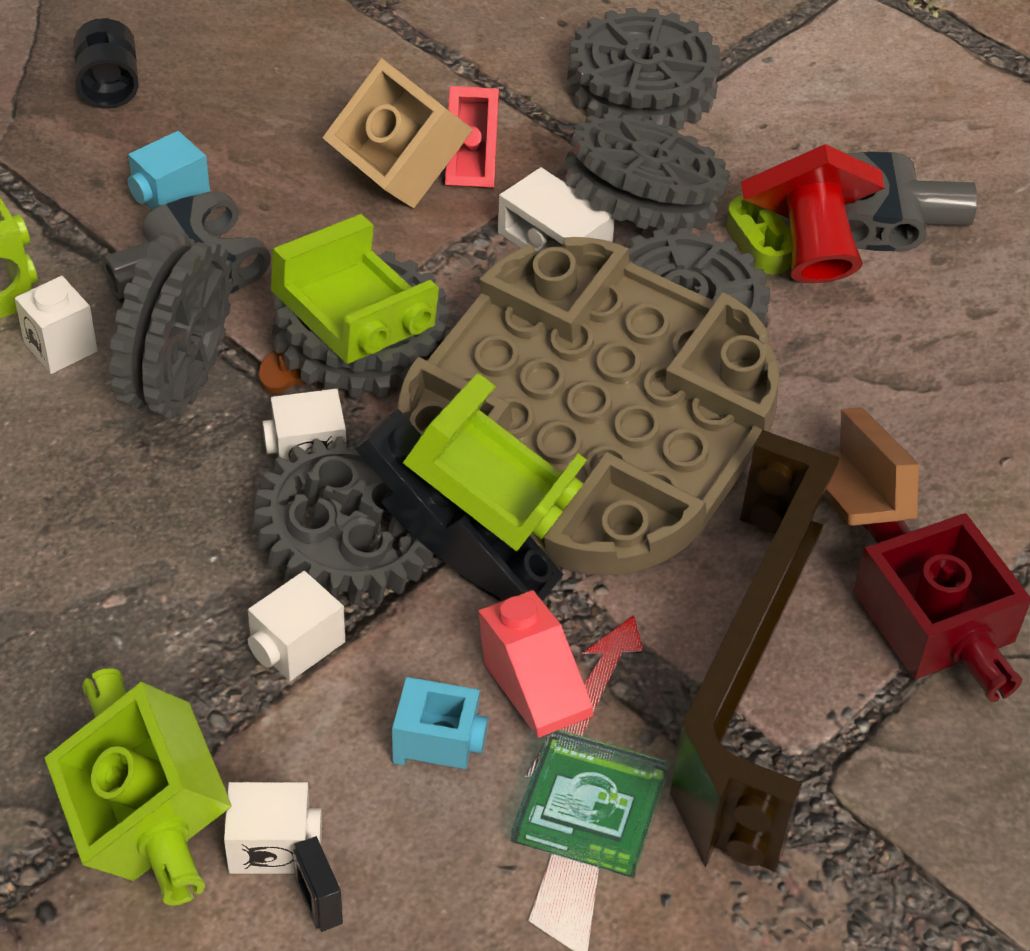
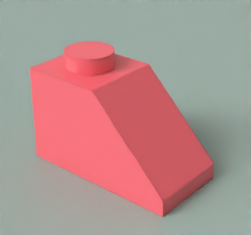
M450 86L449 110L474 130L446 165L445 186L494 188L499 88Z
M534 590L478 610L484 666L538 738L594 716L592 703L562 626Z

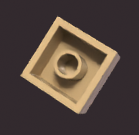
M381 58L322 138L385 191L414 209L474 129Z

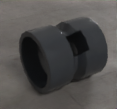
M109 18L94 19L84 23L77 30L73 40L77 92L84 101L95 107L107 109L127 104L135 97L139 87L134 35L127 26Z

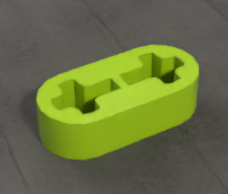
M743 195L733 198L729 203L726 229L742 254L750 253L755 258L754 269H763L765 274L775 275L788 271L791 267L792 257L791 231L781 217L772 211L745 201Z

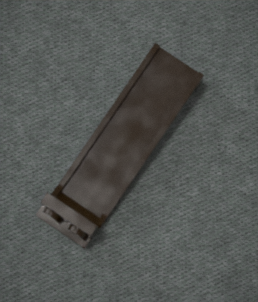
M765 430L761 431L754 445L740 520L757 526L761 530L776 534L682 722L670 795L705 868L714 848H718L727 852L733 859L749 866L759 865L775 872L785 850L802 782L737 757L726 750L721 743L822 533L823 524L814 522L813 518L838 466L840 457Z

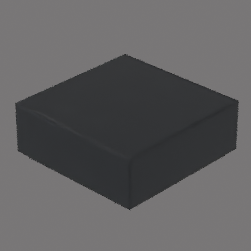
M317 836L296 843L295 849H293L295 880L316 929L319 928L323 932L343 924L341 890Z

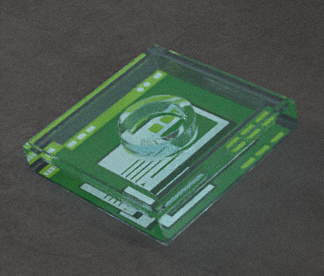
M562 730L547 734L513 824L511 842L635 879L669 774L670 761Z

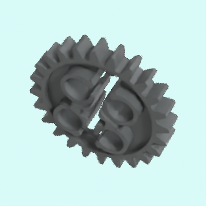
M337 437L334 449L328 450L319 439H314L311 454H308L297 445L294 446L290 461L277 457L273 473L264 472L260 490H256L252 530L259 532L257 548L258 550H270L267 564L269 568L287 565L284 578L285 583L301 572L306 571L322 587L327 588V591L336 599L340 591L348 592L352 604L358 605L362 591H368L377 602H381L386 585L400 595L404 591L407 578L418 582L423 567L430 566L434 553L414 537L393 515L391 516L388 531L381 532L377 550L368 552L371 541L375 540L383 510L388 511L381 501L391 490L355 449H347L342 437ZM360 439L359 442L357 443L356 447H357L364 439ZM296 482H298L301 490H304L303 494L296 493ZM326 487L323 499L319 498L312 524L313 529L302 526L306 507L314 506L318 489ZM401 533L406 534V536L400 538ZM393 543H398L399 557L395 550L391 549Z

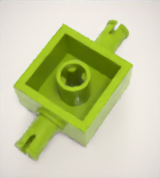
M101 669L92 673L98 689H95L93 681L89 678H86L82 684L83 692L89 700L95 718L44 757L82 865L135 881L152 868L161 890L163 903L170 906L182 905L194 899L188 885H191L194 893L198 895L205 888V883L198 873L187 841L231 808L232 804L190 703L143 682L138 683L127 692L122 673L118 669Z

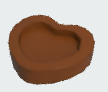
M276 350L270 352L260 365V384L269 393L279 394L285 392L292 385H306L307 383L301 380L300 369L288 370L283 364L284 354L276 353Z

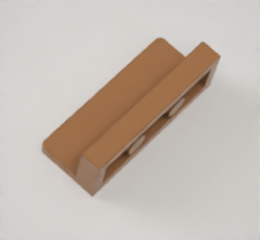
M863 407L841 409L840 451L826 452L840 458L823 496L848 525L917 519L919 463Z

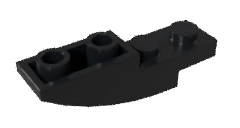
M399 409L387 416L355 448L391 490L381 501L387 510L426 548L479 587L504 601L510 597L534 590L543 601L564 575L531 536L526 539L518 551H515L403 464L422 435Z

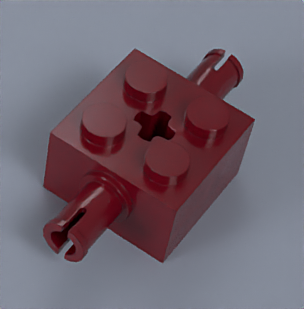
M967 513L914 531L910 530L904 520L863 524V527L870 532L877 544L864 549L853 592L914 680L960 663L965 664L990 702L999 701L1000 696L996 692L997 690L1003 699L1013 694L1022 684V678L1014 671L998 648L1016 642L1030 605V596Z

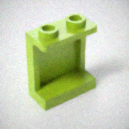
M362 214L272 249L271 291L346 364L370 354H375L383 348L413 335L420 334L435 326L439 287L432 280L411 287L372 251L374 225Z
M477 373L430 423L403 464L515 551H518L531 533L542 539L553 526L563 510L584 483L575 476L587 459L577 453L564 471H558L480 411V408L496 386Z

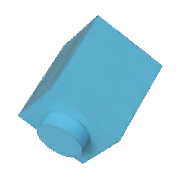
M179 131L128 154L131 176L128 177L127 182L130 192L138 203H145L151 210L185 197L210 192L207 156Z

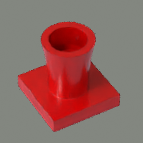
M824 144L741 181L743 199L790 219L792 243L791 277L794 280L802 283L831 282L848 277L862 267L863 262L852 235L845 204L885 189L880 169Z

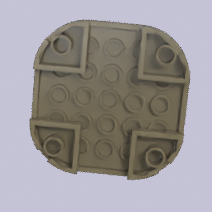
M563 237L564 246L549 247L536 252L533 244L498 261L481 277V294L430 358L426 361L417 357L410 367L400 391L398 409L418 432L423 435L430 423L477 373L481 374L494 384L496 388L480 408V411L558 471H564L577 453L587 459L575 476L584 483L583 486L566 506L553 526L542 539H539L533 533L530 534L532 539L557 566L572 571L596 575H618L653 567L675 556L698 537L751 461L754 445L761 431L770 432L777 410L779 361L776 360L769 343L770 334L759 318L737 299L722 292L715 302L629 262V248L588 237Z

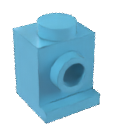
M406 677L392 727L393 763L405 765L406 759L467 770L470 753L483 754L488 733L489 717L479 715L480 690Z

